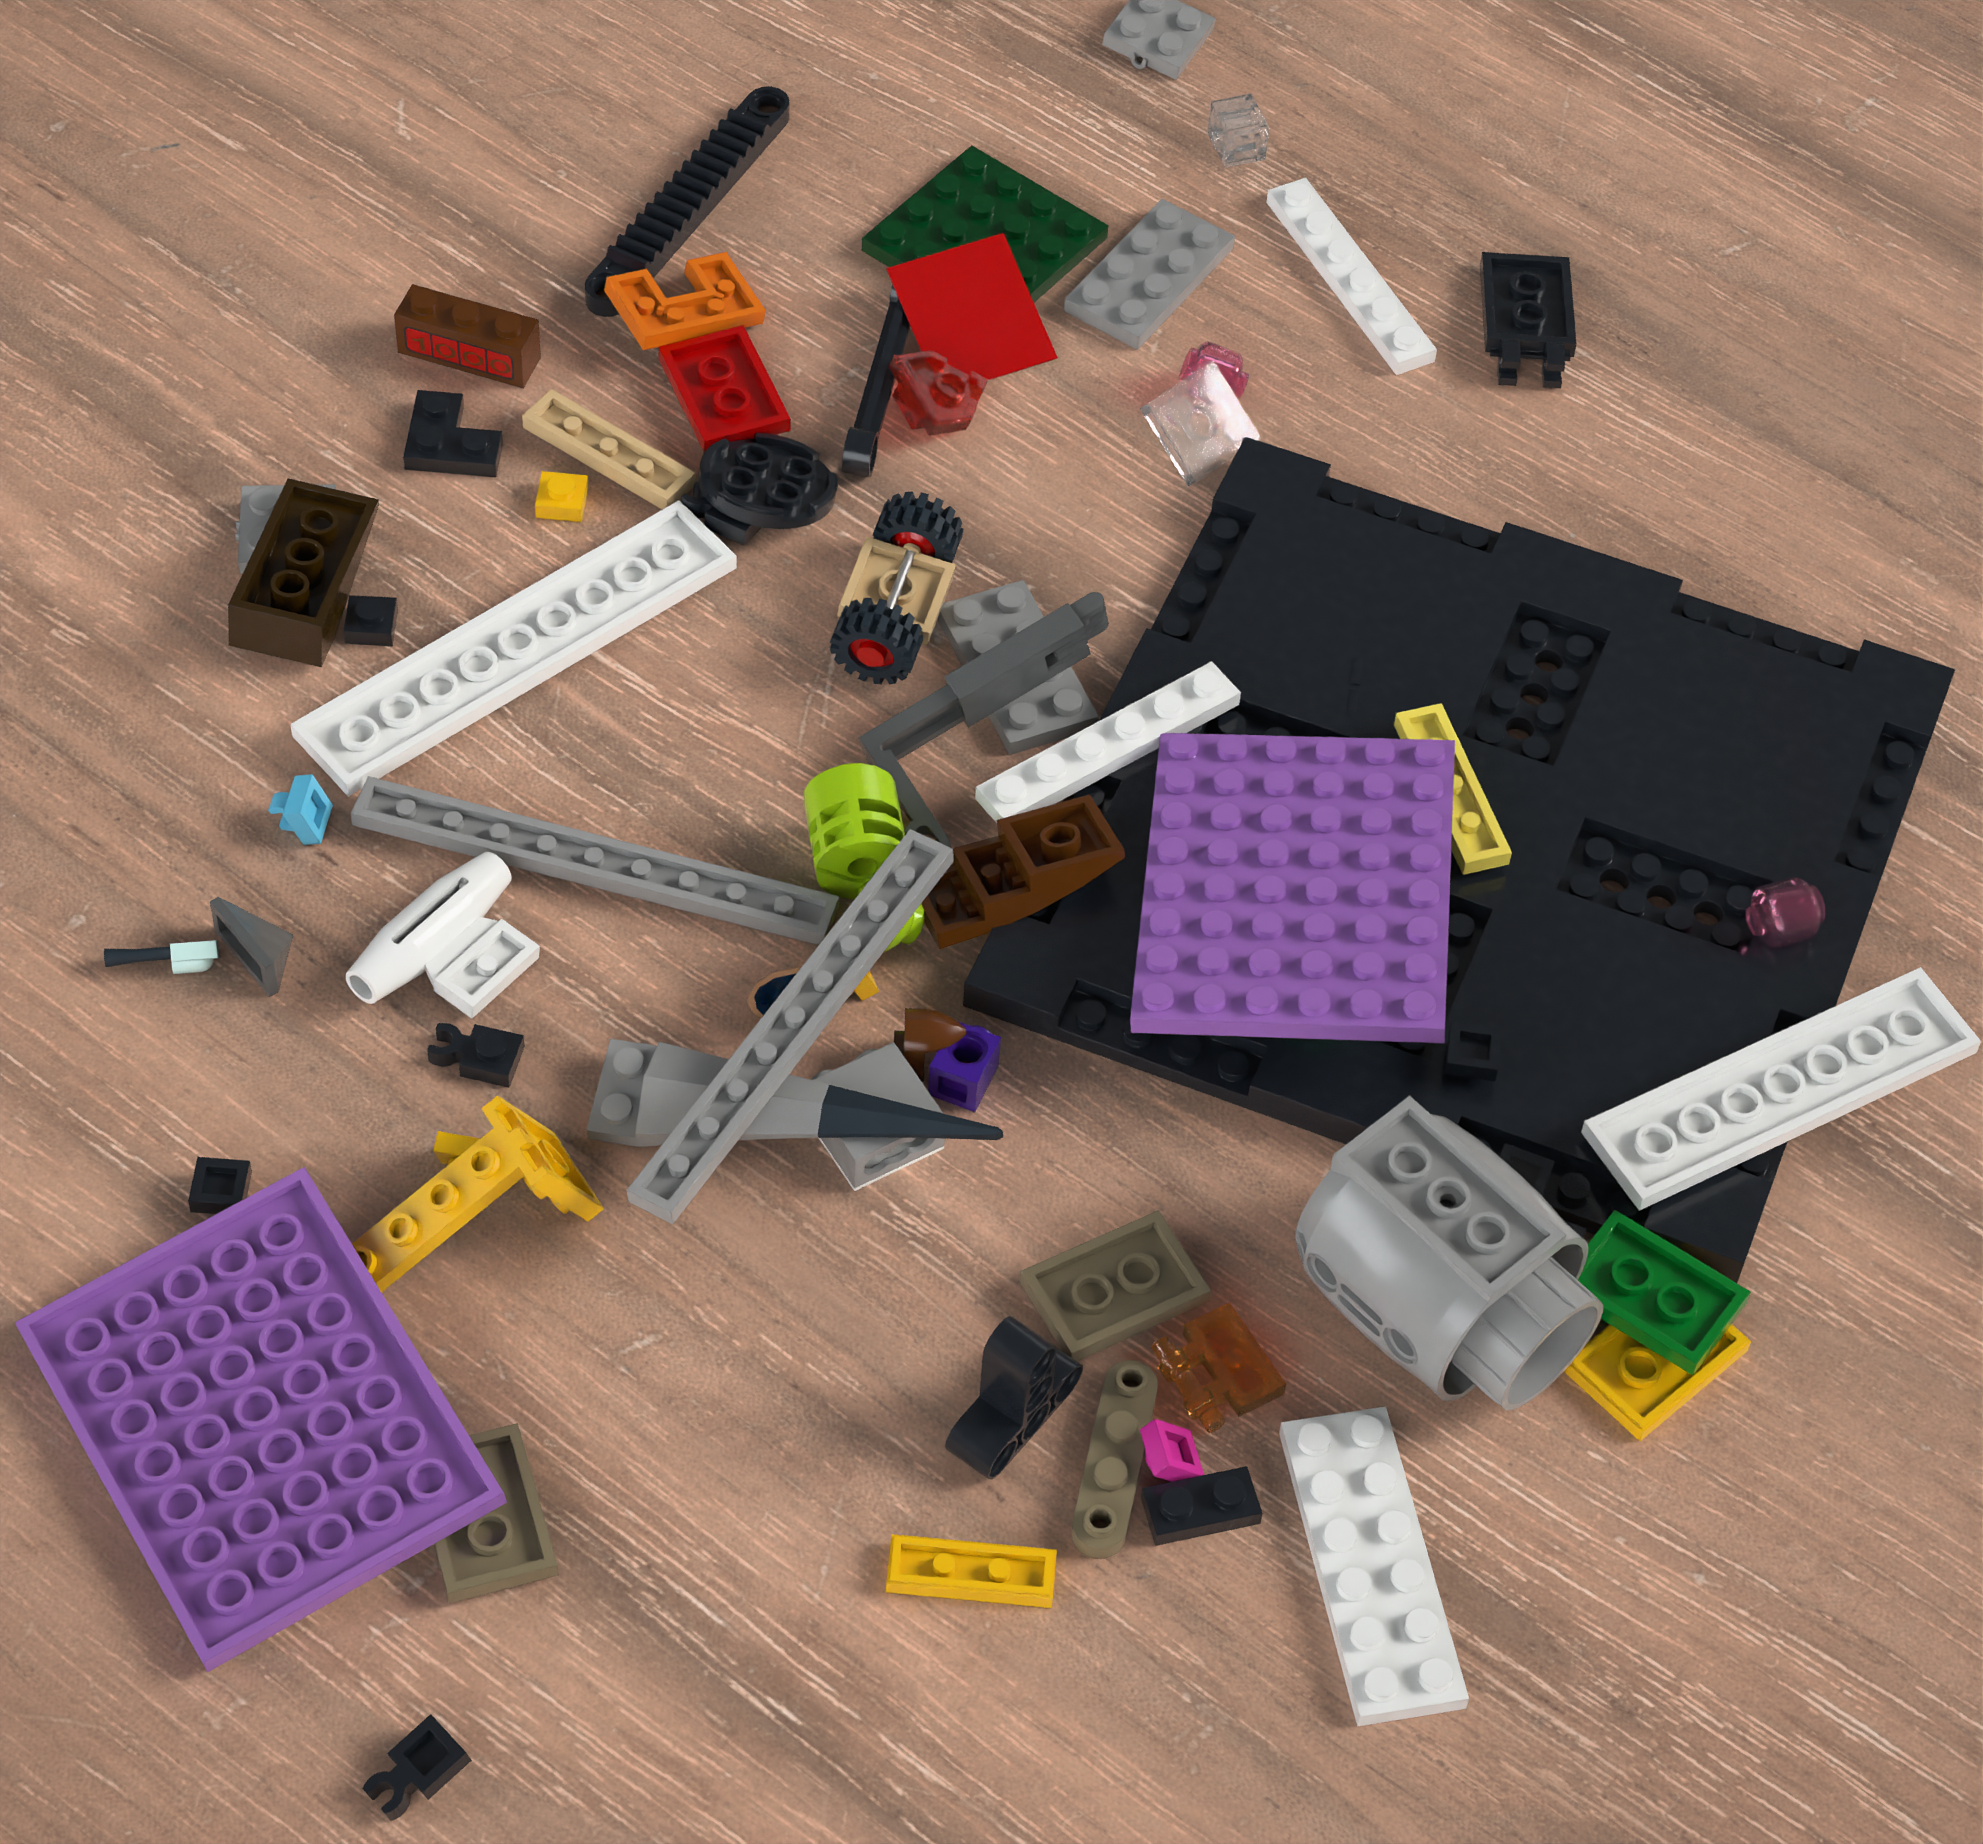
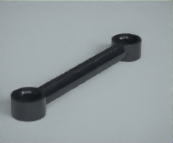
M893 284L891 286L889 308L854 427L849 428L846 436L842 458L843 473L871 477L873 473L880 431L911 327Z

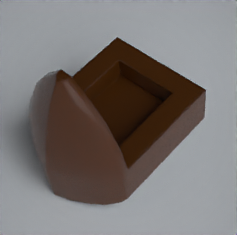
M905 1008V1031L894 1030V1043L921 1082H924L925 1053L936 1052L957 1043L966 1035V1028L952 1017L936 1010Z

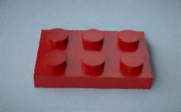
M744 325L658 347V357L661 366L703 452L712 444L724 438L732 442L754 439L755 433L778 435L791 431V418Z

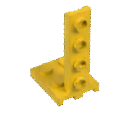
M497 1095L481 1108L493 1129L359 1237L352 1245L382 1293L521 1178H523L529 1189L539 1199L542 1200L548 1196L563 1214L571 1211L589 1222L604 1208L556 1134Z

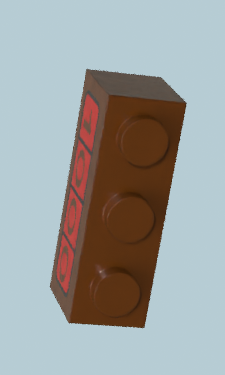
M414 284L411 285L394 314L398 353L523 389L541 359L539 320Z

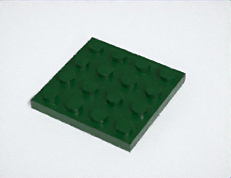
M971 145L863 236L861 251L884 265L892 267L1004 233L1032 300L1035 303L1108 238L1109 225Z

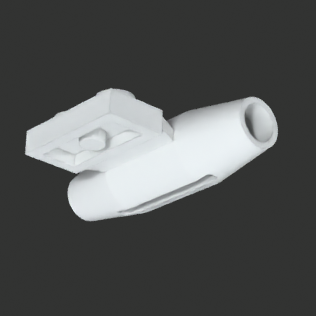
M491 852L480 854L436 880L381 928L346 973L347 984L353 993L362 1001L373 1004L426 971L434 992L471 1019L475 1017L539 959L540 946L503 919L497 921L484 918L485 914L512 879L510 870L503 860Z

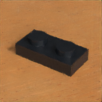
M1247 1466L1144 1487L1141 1493V1501L1155 1546L1261 1524L1263 1513Z

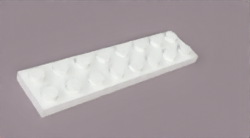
M1920 967L1585 1120L1581 1133L1640 1211L1977 1053L1981 1040Z

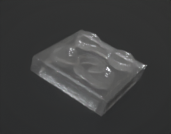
M1214 360L1205 364L1140 408L1187 486L1198 482L1233 458L1245 436L1255 440L1261 438Z

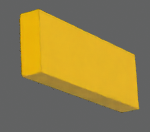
M891 1534L886 1593L1052 1608L1057 1550Z

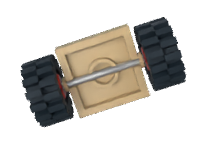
M913 491L905 492L902 498L898 493L892 496L891 501L889 499L886 501L872 536L874 537L866 536L840 601L837 617L840 618L830 641L831 654H836L834 660L838 665L846 663L844 671L850 675L854 671L859 672L858 679L866 682L869 676L873 677L874 684L882 685L885 678L890 685L895 684L898 678L901 681L907 678L908 673H911L921 644L928 645L952 582L956 564H952L964 530L961 528L962 521L960 517L953 518L956 511L951 506L946 509L942 508L943 500L936 498L934 503L928 501L929 494L921 492L919 498H915Z

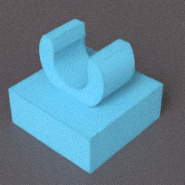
M313 774L298 775L294 777L289 793L278 792L273 795L268 811L270 814L283 813L279 824L281 830L294 831L303 845L321 844L333 804Z

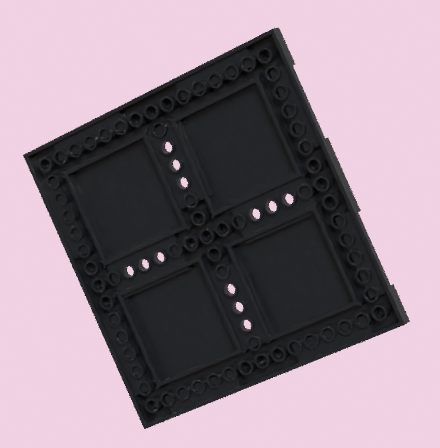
M1245 436L1213 497L1211 512L1152 628H1146L1099 721L1211 661L1241 692L1240 702L1238 706L1187 732L1188 734L1400 739L1394 727L1396 713L1442 703L1512 852L1509 865L1463 875L1451 850L1445 1043L1131 1033L1130 1016L1159 748L1062 801L1091 795L1124 848L1125 858L1083 887L1040 911L1013 923L992 928L964 983L963 1006L1343 1144H1348L1408 1096H1411L1430 1114L1450 1119L1479 1139L1499 1157L1504 1143L1554 1160L1555 1163L1543 1198L1563 1220L1585 1227L1587 1232L1596 1234L1613 1211L1616 1210L1738 1283L1787 1142L1639 1211L1581 1133L1584 1121L1836 1006L1955 669L1865 639L1860 651L1681 593L1682 579L1508 522H1505L1501 533L1331 478L1329 477L1331 464ZM1355 657L1363 659L1360 685L1350 684L1353 659ZM1548 662L1554 664L1558 669L1548 672L1540 669L1536 664ZM1349 689L1359 690L1355 717L1346 715ZM1528 695L1536 696L1543 700L1544 703L1530 705L1522 697ZM1519 729L1526 732L1530 737L1515 739L1507 731ZM1604 881H1615L1621 884L1625 890L1610 892L1604 889L1601 883ZM1648 898H1664L1671 904V907L1657 908L1649 903ZM1698 913H1708L1713 915L1719 923L1713 925L1703 924L1696 919L1695 915ZM1451 1021L1502 1028L1499 1069L1496 1082L1444 1074L1448 1032Z

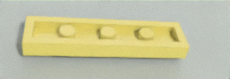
M1442 703L1396 713L1394 727L1400 739L1455 740L1451 850L1462 874L1465 875L1509 865L1512 854L1511 849Z

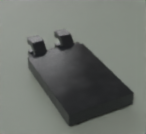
M1482 252L1480 278L1485 352H1489L1490 357H1498V385L1516 386V369L1520 368V358L1543 360V387L1561 389V371L1564 372L1565 361H1570V357H1574L1577 344L1570 258Z

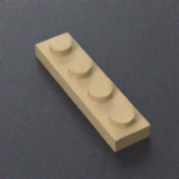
M553 389L548 391L522 415L524 429L662 510L678 500L680 501L682 495L687 494L696 483V473Z

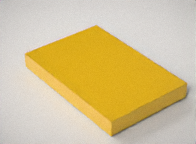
M1731 1324L1695 1374L1691 1375L1612 1325H1608L1584 1346L1578 1356L1565 1369L1564 1373L1634 1437L1642 1441L1748 1351L1751 1341Z

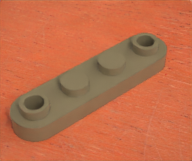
M1125 1360L1113 1365L1106 1373L1071 1530L1072 1541L1075 1547L1082 1554L1090 1558L1105 1559L1117 1554L1124 1546L1145 1453L1139 1429L1152 1421L1158 1390V1380L1154 1371L1146 1364L1135 1360ZM1132 1380L1140 1385L1128 1387L1123 1384V1381ZM1100 1519L1106 1521L1109 1526L1106 1528H1096L1091 1522Z

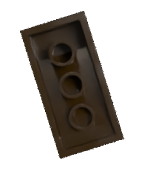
M288 478L228 604L229 646L322 667L336 636L379 507V499Z

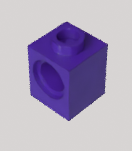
M959 1022L966 1028V1035L952 1046L937 1051L929 1067L928 1092L932 1097L976 1112L999 1067L1001 1037L991 1034L981 1026L967 1025ZM961 1061H969L972 1063H962Z

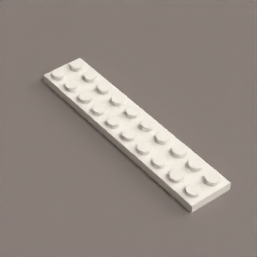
M678 500L291 723L292 737L349 797L363 788L368 776L378 779L733 571L737 568V556Z

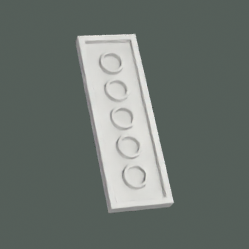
M1386 1406L1281 1422L1279 1435L1357 1727L1466 1709L1469 1696Z

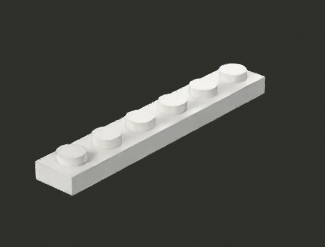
M1307 178L1268 190L1266 202L1393 372L1399 375L1435 362L1436 347Z
M1211 661L976 786L975 799L996 823L998 819L1053 805L1158 749L1160 734L1187 733L1238 706L1241 692Z

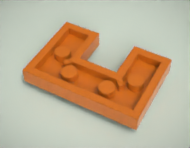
M727 252L687 260L684 274L696 292L670 298L665 297L647 269L606 277L604 291L642 350L744 325L746 328L763 324L765 308Z

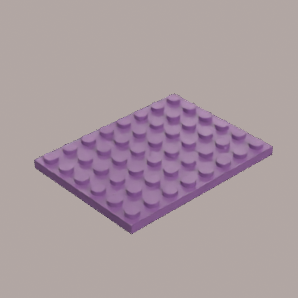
M1188 733L1160 734L1130 1016L1131 1033L1445 1043L1455 740Z
M305 1167L15 1322L207 1672L507 1503L503 1490Z

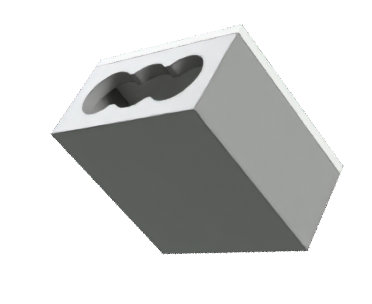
M894 1042L880 1049L864 1051L854 1061L834 1070L821 1071L811 1079L943 1113ZM819 1138L854 1191L944 1149L945 1139Z

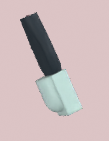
M218 940L170 944L169 947L142 949L104 948L105 967L171 959L173 974L207 971L211 968L213 960L220 958Z

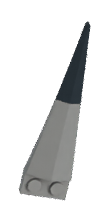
M610 1039L586 1129L588 1138L635 1147L662 1145L729 1059L659 1042L656 1046ZM788 1075L739 1140L847 1137L999 1140L1003 1138V1131L999 1127Z

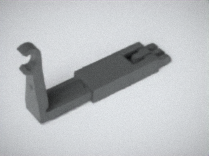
M1091 592L1071 605L1068 603L944 676L946 682L944 687L859 737L869 765L878 766L889 772L895 781L899 806L910 820V823L904 830L905 835L911 829L922 835H931L935 841L952 848L948 836L919 795L898 760L963 721L969 728L1091 655L1087 645L1088 640L1105 631L1109 625L1102 594Z

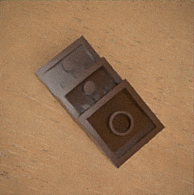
M1091 795L998 819V836L952 848L953 864L950 865L921 903L924 909V923L939 949L988 934L992 928L1007 925L1034 914L1083 887L1125 858L1124 848Z

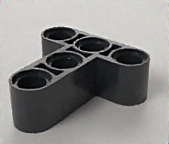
M1008 1316L995 1328L984 1347L979 1397L950 1431L945 1443L946 1450L986 1478L992 1480L997 1477L1070 1395L1082 1375L1083 1365L1014 1317Z

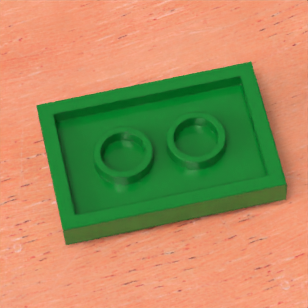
M1616 1210L1613 1211L1588 1243L1587 1261L1578 1279L1582 1285L1602 1302L1603 1313L1601 1319L1691 1375L1695 1374L1747 1304L1751 1293L1746 1288Z

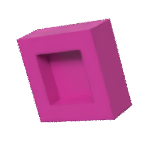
M1158 1419L1152 1420L1139 1429L1146 1450L1145 1459L1154 1477L1173 1482L1204 1475L1191 1430Z

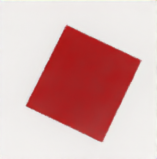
M1004 233L886 268L940 395L1058 358Z

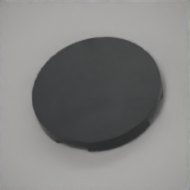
M755 433L754 439L729 442L724 438L715 442L703 453L698 472L700 491L714 508L728 517L745 524L771 529L799 528L821 520L833 508L838 487L836 474L830 472L819 460V453L796 440L766 433Z

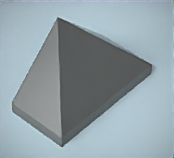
M220 897L211 900L210 907L215 932L269 997L278 993L293 934Z

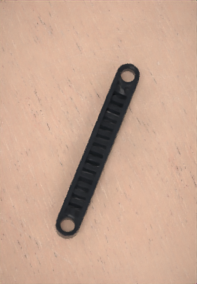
M772 86L760 87L749 93L735 110L730 108L727 119H721L718 129L710 131L708 141L705 139L701 141L699 151L693 150L690 162L685 160L682 164L681 172L677 170L674 172L672 182L666 181L662 193L658 191L655 193L653 203L647 202L644 214L638 213L636 215L634 225L629 223L625 235L619 234L617 236L616 245L608 247L606 257L587 277L585 281V301L589 311L602 317L619 315L609 298H603L596 294L599 290L605 289L606 277L647 269L653 278L659 273L787 125L790 103L786 92ZM764 105H771L779 110L773 113H764L759 111L758 108Z

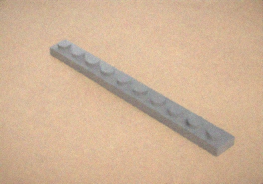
M368 776L350 813L352 825L473 857H477L484 852H491L502 859L506 865L816 945H819L830 932L839 910V896L370 776Z
M911 829L906 833L628 1187L627 1196L629 1203L671 1224L675 1223L954 862L952 848Z

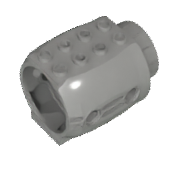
M1408 1096L1333 1154L1330 1171L1308 1200L1297 1224L1295 1241L1303 1268L1309 1278L1363 1335L1389 1358L1421 1380L1444 1401L1460 1399L1478 1386L1504 1410H1514L1525 1405L1552 1384L1573 1362L1593 1335L1602 1317V1302L1578 1281L1588 1256V1243L1565 1223L1536 1189L1484 1143L1450 1119L1430 1114L1411 1096Z

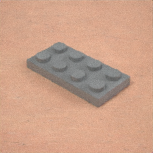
M1161 199L1065 298L1064 312L1138 350L1234 249L1235 235Z
M1021 580L945 602L937 620L963 666L1042 619L1044 616L1025 581ZM1069 667L990 714L989 718L1008 754L1012 755L1068 738L1097 723L1099 716L1072 667Z

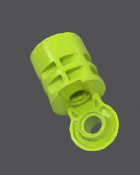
M863 763L843 764L825 770L815 776L804 790V807L817 882L824 891L848 899H855L905 836L893 777L889 772L878 766ZM922 904L916 909L884 952L889 951L900 943L910 944L916 940L924 923Z

